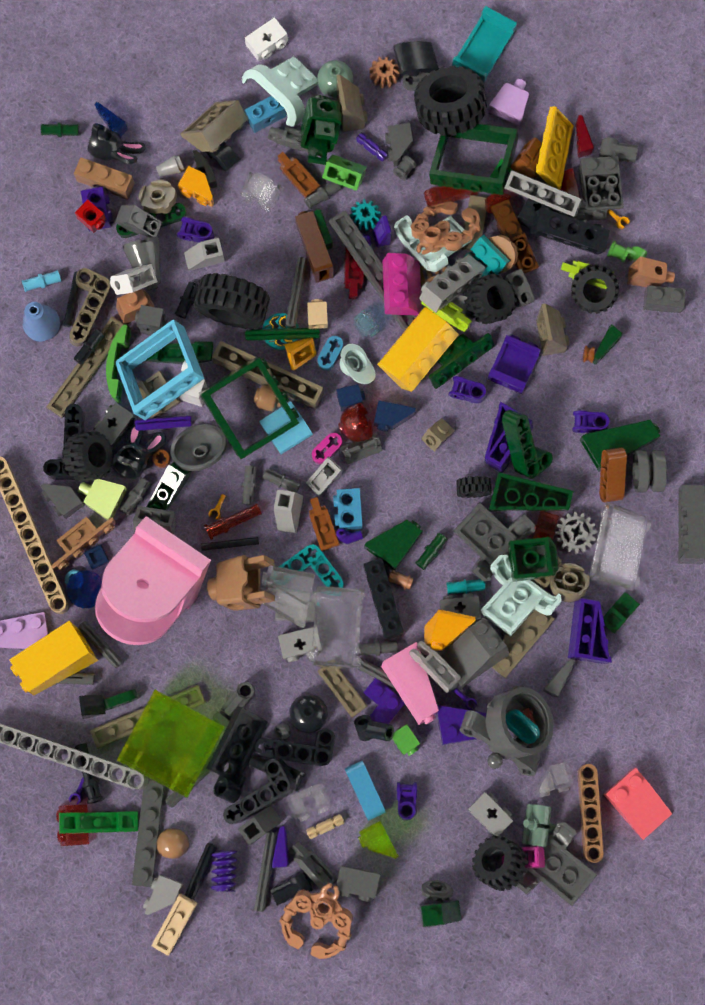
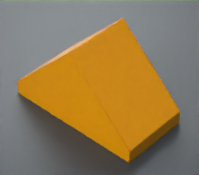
M313 338L284 344L291 370H296L317 355Z

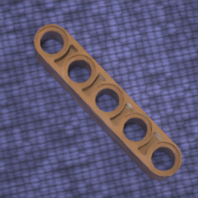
M585 764L578 769L577 773L584 858L588 862L596 863L603 857L598 772L592 764ZM584 768L591 769V778L587 779L583 776ZM587 787L591 788L594 792L591 799L586 798L584 795V790ZM589 807L595 811V816L592 819L587 818L585 814L586 809ZM591 827L596 830V837L594 839H590L587 836V830ZM591 848H595L598 851V856L595 859H591L588 855V851Z

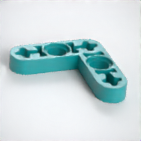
M314 544L306 546L277 567L272 574L276 584L285 585L311 566L331 593H339L344 586L340 575L320 548ZM309 549L312 551L316 550V557H309L307 559L309 563L305 564L304 559L300 555L303 554L305 558L309 554ZM294 560H300L302 567L299 570H294L291 567V563ZM321 564H327L329 571L326 574H321L318 571V567ZM288 565V568L293 573V575L290 576L288 572L284 576V581H282L281 579L277 580V573L279 571L280 573H284L285 571H287V569L284 567ZM333 572L335 574L332 575L333 580L335 582L338 580L340 581V583L338 584L339 588H331L330 586L332 585V583L329 580V578L327 579V581H325L323 578L329 577Z

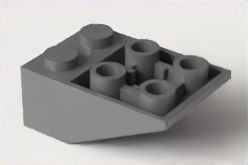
M618 156L581 158L579 179L586 211L624 209Z

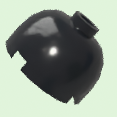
M303 694L297 697L291 704L289 710L290 720L293 726L301 732H316L326 724L328 708L319 696Z

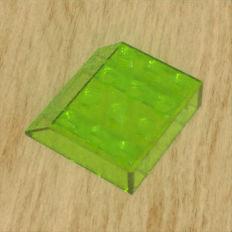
M154 690L116 761L188 798L225 727L167 695Z

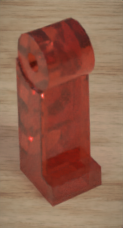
M442 186L429 188L423 194L429 207L469 198L470 195L476 196L478 192Z

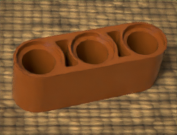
M624 448L607 449L602 452L599 494L601 501L604 503L621 501L624 498L627 462Z

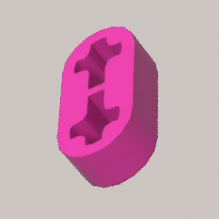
M337 433L327 435L313 449V461L317 464H322L327 457L331 458L342 446L341 436ZM337 438L338 445L336 446L333 444L330 448H328L327 446L330 445L329 439ZM324 449H326L327 451L324 453L325 458L317 459L316 452L318 451L321 453Z

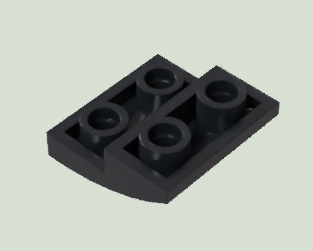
M411 41L393 46L402 75L417 77L420 72L430 73L433 70H439L431 42Z

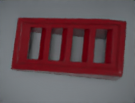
M578 115L576 121L578 158L591 155L594 149L582 115Z

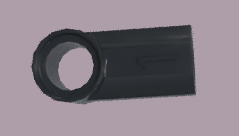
M360 715L354 720L356 732L361 741H369L374 738L390 742L393 738V725L372 721L368 715Z
M303 872L270 891L278 906L293 899L298 891L306 890L311 892L313 889L306 873Z

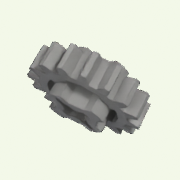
M577 512L573 513V517L567 513L566 520L561 517L559 520L561 524L556 525L559 531L554 533L555 536H559L556 542H562L561 549L567 547V553L574 550V553L578 554L579 549L584 553L586 551L585 547L589 549L592 547L590 542L596 541V538L592 535H596L597 531L592 530L595 523H589L590 517L585 519L584 513L579 517ZM571 521H576L574 525H566ZM583 524L586 526L588 532L584 530ZM578 527V534L580 535L573 540L574 533L572 531ZM563 534L567 535L569 542L566 541ZM580 540L586 541L581 545H575Z

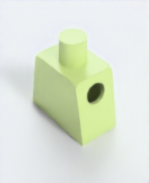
M96 479L92 486L82 482L78 492L86 496L84 503L89 508L108 520L111 517L114 518L127 489L120 484Z

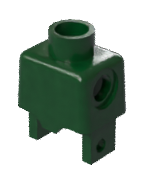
M324 95L308 99L301 123V147L308 149V163L322 165L327 163V152H332L335 144H337L341 127L340 102L330 100V98Z

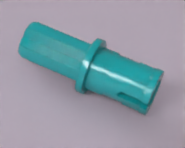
M480 579L446 582L448 595L455 593L467 594V592L485 590V581Z

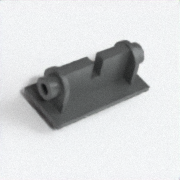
M376 433L340 447L347 465L383 451Z

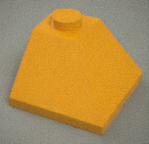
M439 609L424 626V642L432 650L442 651L456 641L476 621V617Z

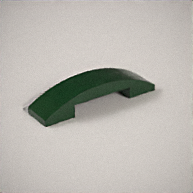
M194 341V344H191L198 363L212 361L213 342ZM167 344L145 361L183 364L186 360L179 344Z

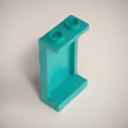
M485 6L479 21L457 57L453 58L452 66L457 68L462 66L466 70L474 71L481 77L484 84L515 33L517 22Z

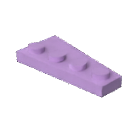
M45 612L1 620L0 648L26 649L48 635Z

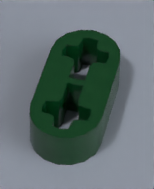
M136 689L104 699L105 711L139 699Z

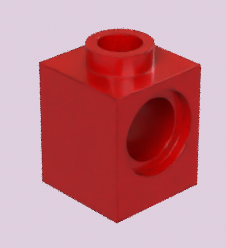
M88 199L75 212L77 219L93 233L102 229L106 223L104 213ZM90 215H96L94 220H88Z

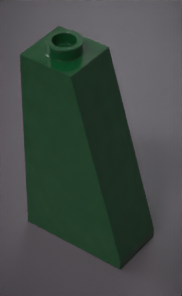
M650 419L581 436L580 442L598 472H601L603 450L624 448L626 456H629L635 450H640L658 440L660 429Z

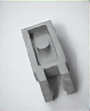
M420 641L417 647L427 657L425 658L414 648L409 652L410 656L415 662L420 663L419 665L447 693L461 677L435 650H432L425 642Z

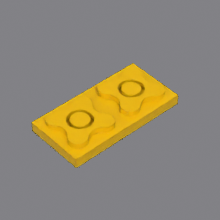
M556 106L550 107L547 116L536 173L549 186L560 190L574 125Z

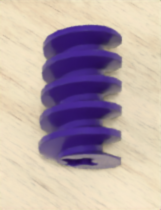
M218 850V852L212 854V857L218 859L212 862V865L217 866L216 869L212 870V873L217 875V877L211 878V881L217 883V885L211 886L212 890L236 892L230 888L236 886V883L231 881V879L236 878V874L231 873V871L236 870L237 866L231 863L236 862L237 858L231 855L237 853V851Z

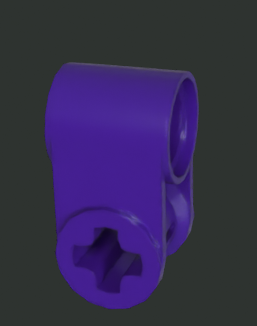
M182 217V226L180 232L177 233L178 238L198 243L214 239V233L210 224ZM203 231H209L208 235L201 236Z
M459 376L453 377V387L448 394L450 397L477 404L484 401L486 388L483 384ZM474 390H480L482 392V395L476 397L472 394V392Z
M574 411L573 416H575L572 431L576 433H593L606 430L610 420L608 415L602 412ZM602 419L605 425L600 427L596 425L595 421Z
M397 782L398 816L402 820H411L416 813L417 782L413 784ZM404 806H409L412 809V814L408 817L401 813V809Z

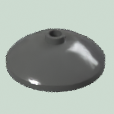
M209 424L195 425L185 429L175 438L171 445V457L174 463L181 469L188 471L203 470L211 467L221 459L226 451L227 440L221 429Z

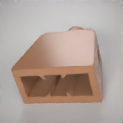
M639 257L629 266L627 285L643 287L648 285L661 286L664 282L673 283L675 273L667 271V263Z
M143 288L117 298L116 309L123 324L135 320L136 311H140L141 305L155 307L150 295Z

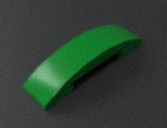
M138 811L59 813V833L138 832Z

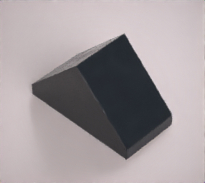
M103 695L79 696L82 719L106 714Z

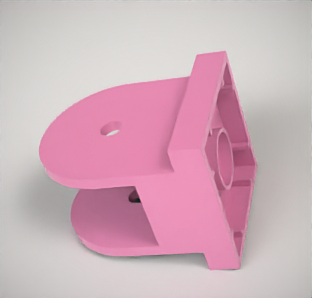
M146 516L137 526L135 534L105 568L102 588L98 593L95 604V612L99 624L112 638L126 644L144 645L160 639L185 609H189L197 599L211 560Z

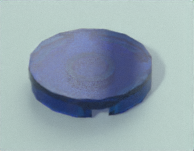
M81 570L74 573L66 586L69 600L75 606L83 609L94 607L98 593L102 588V578L96 572L90 570Z

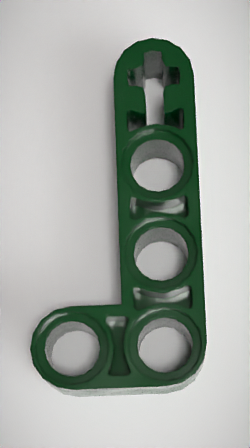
M507 410L502 417V423L514 470L528 478H535L551 465L553 455L546 450L535 447L529 420L526 415L514 410Z

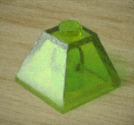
M381 821L359 832L361 836L357 838L362 848L367 847L370 851L395 859L399 857Z

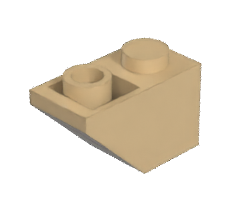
M321 299L311 300L310 303H307L309 329L328 328L327 303Z

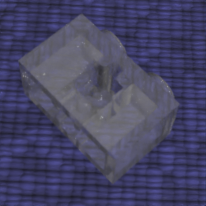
M323 782L286 797L294 820L299 819L300 822L311 818L310 814L315 811L318 814L328 811V806L332 805ZM308 797L311 800H315L311 809L308 806H304Z

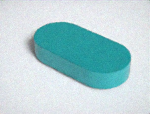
M512 709L506 713L507 728L520 740L531 744L539 738V728L522 712Z

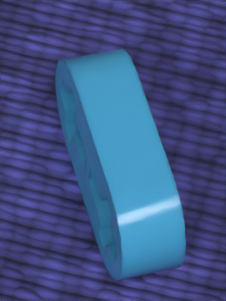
M331 336L326 341L318 356V366L322 370H330L336 363L343 349V341L340 337ZM338 341V346L340 347H335L333 352H331L332 345L330 343ZM328 354L331 355L329 358V362L331 363L323 365V361L321 359H326Z

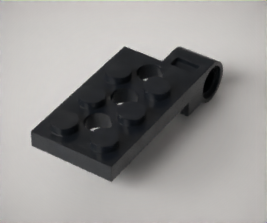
M237 706L206 769L219 775L213 790L215 796L229 803H234L240 798L241 788L247 778L242 774L255 750L256 742L260 740L268 724V721L240 706ZM246 727V733L242 736V731ZM237 745V746H238V749H237V751L233 754V749H234V747ZM229 763L228 769L224 772L225 765Z

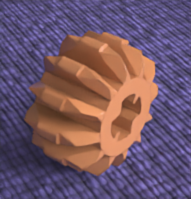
M387 56L385 60L379 57L378 62L373 61L372 67L369 68L370 80H374L375 86L381 83L382 89L384 84H387L390 88L391 83L396 84L397 78L400 77L398 64H395L394 59L388 61Z

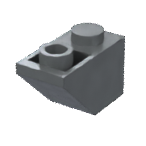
M410 123L388 126V133H385L386 144H390L391 149L388 150L389 162L393 161L394 167L400 164L402 157L406 156L412 148L413 138Z
M121 205L115 223L131 232L147 237H157L162 221L135 205Z
M51 484L41 485L44 490L41 494L48 502L51 500L54 503L53 510L59 517L63 515L67 519L84 506L71 487Z
M269 806L239 827L238 830L246 842L252 845L283 821L273 807Z

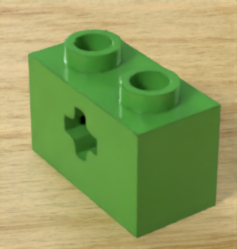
M332 154L327 160L322 178L357 191L362 184L367 167Z

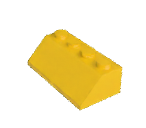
M424 307L377 365L400 388L412 392L459 334L448 322Z

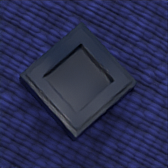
M102 544L84 552L92 570L110 562Z

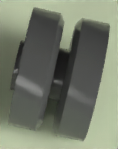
M635 450L633 455V485L635 492H647L649 485L653 492H664L667 473L664 451L652 450L650 455H648L645 450Z

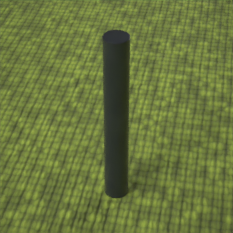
M74 272L63 324L65 327H71L79 288L76 284L77 272Z
M253 537L201 543V549L206 551L259 545V538Z

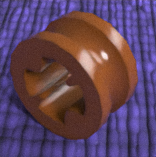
M587 345L584 346L583 362L590 361V363H593L594 346L588 348Z
M158 450L153 454L152 460L157 467L164 468L169 465L170 456L165 450ZM160 454H164L166 459L165 462L162 461L163 463H159L158 459H156L157 456L160 457Z

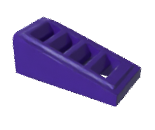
M386 215L381 217L372 231L376 247L378 248L391 244L392 231Z
M281 826L278 832L272 868L289 866L285 826Z

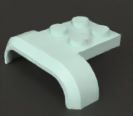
M294 56L272 69L265 65H256L247 70L242 77V83H246L249 78L254 79L275 98L287 112L286 124L293 127L302 122L305 112L303 102L299 96L318 85L317 77Z
M406 215L395 222L394 229L398 238L426 270L436 273L448 265L447 257L456 251H449L442 247L437 252L423 255L422 251L425 250V247H422L421 252L418 253L417 245L420 243V240L412 236L411 219ZM452 216L443 220L450 223V232H459L461 234L464 231ZM472 240L464 244L462 247L472 242Z
M500 555L491 564L490 568L494 577L503 586L481 609L480 613L508 635L512 636L534 610L544 615H551L561 604V595L558 593L556 596H552L531 580L513 582L509 556Z

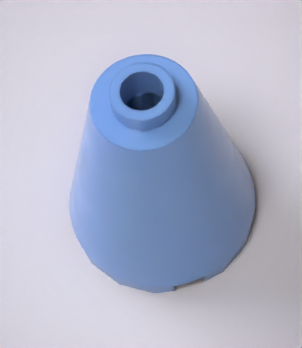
M38 302L27 304L23 317L24 332L35 341L43 342L52 339L60 328L58 313L53 308Z

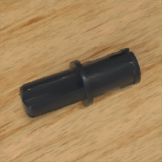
M188 282L183 296H180L181 301L175 312L176 316L186 319L191 304H194L193 299L199 286L197 283Z
M95 329L89 339L83 342V346L74 356V360L80 365L84 364L91 353H95V348L105 336Z

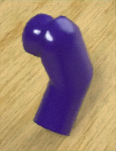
M340 528L335 532L337 539L345 544L363 539L361 530L350 533Z

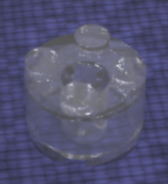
M249 172L240 194L246 203L251 205L258 203L261 205L260 208L262 210L270 212L271 209H274L283 187L280 184L277 186L273 185L274 180L262 174L254 172L253 175L252 172Z

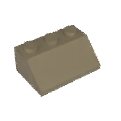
M238 100L215 102L183 130L180 135L200 151L214 152L220 148L219 145L232 137L231 134L244 126L243 123L248 120V117Z

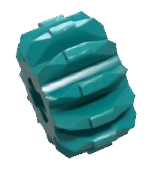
M363 199L362 204L357 201L356 207H351L352 213L350 218L355 225H358V230L365 227L367 232L368 226L372 229L375 228V224L380 220L381 212L378 211V205L373 206L372 200L366 203V200ZM365 213H368L369 216L366 215V217H362V214L365 215Z

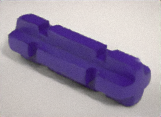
M360 133L356 141L360 145L363 144L366 150L374 156L377 155V158L383 162L388 157V152L384 149L381 150L378 144L370 138L368 139V136L364 133Z

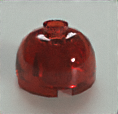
M362 403L347 407L342 412L340 423L338 424L341 434H344L349 440L354 442L365 441L373 436L371 419L367 422L365 414H368Z

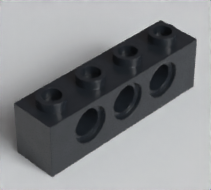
M542 207L535 211L530 233L599 255L605 252L610 230L605 229L601 224L592 225L587 223L585 219H574L566 213H555L551 208ZM551 220L555 222L556 228L551 226ZM568 226L573 229V234L568 231ZM585 231L589 233L590 239L586 238Z
M382 558L363 563L384 640L402 636L404 631Z

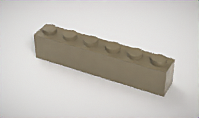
M222 341L219 342L212 356L214 364L232 372L256 358ZM268 363L270 367L268 372L271 376L274 375L280 384L277 387L280 392L284 391L287 397L316 410L324 394V387ZM257 366L242 375L260 385H268Z

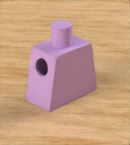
M516 79L514 85L505 83L491 101L488 112L520 126L529 93L524 91L526 82L522 79Z

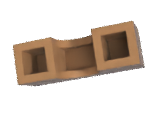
M80 157L74 171L77 182L94 187L95 184L103 186L111 194L127 200L135 184L132 175Z

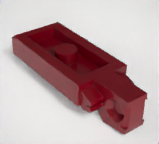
M345 248V289H349V299L356 300L358 289H362L364 273L348 249Z

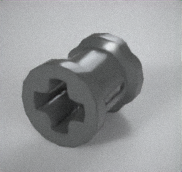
M403 156L402 162L397 168L393 169V173L406 181L407 175L412 169L416 168L417 164L410 157Z

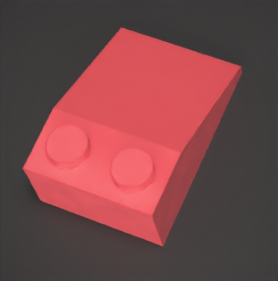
M632 768L603 794L642 840L672 815L653 787L636 768Z

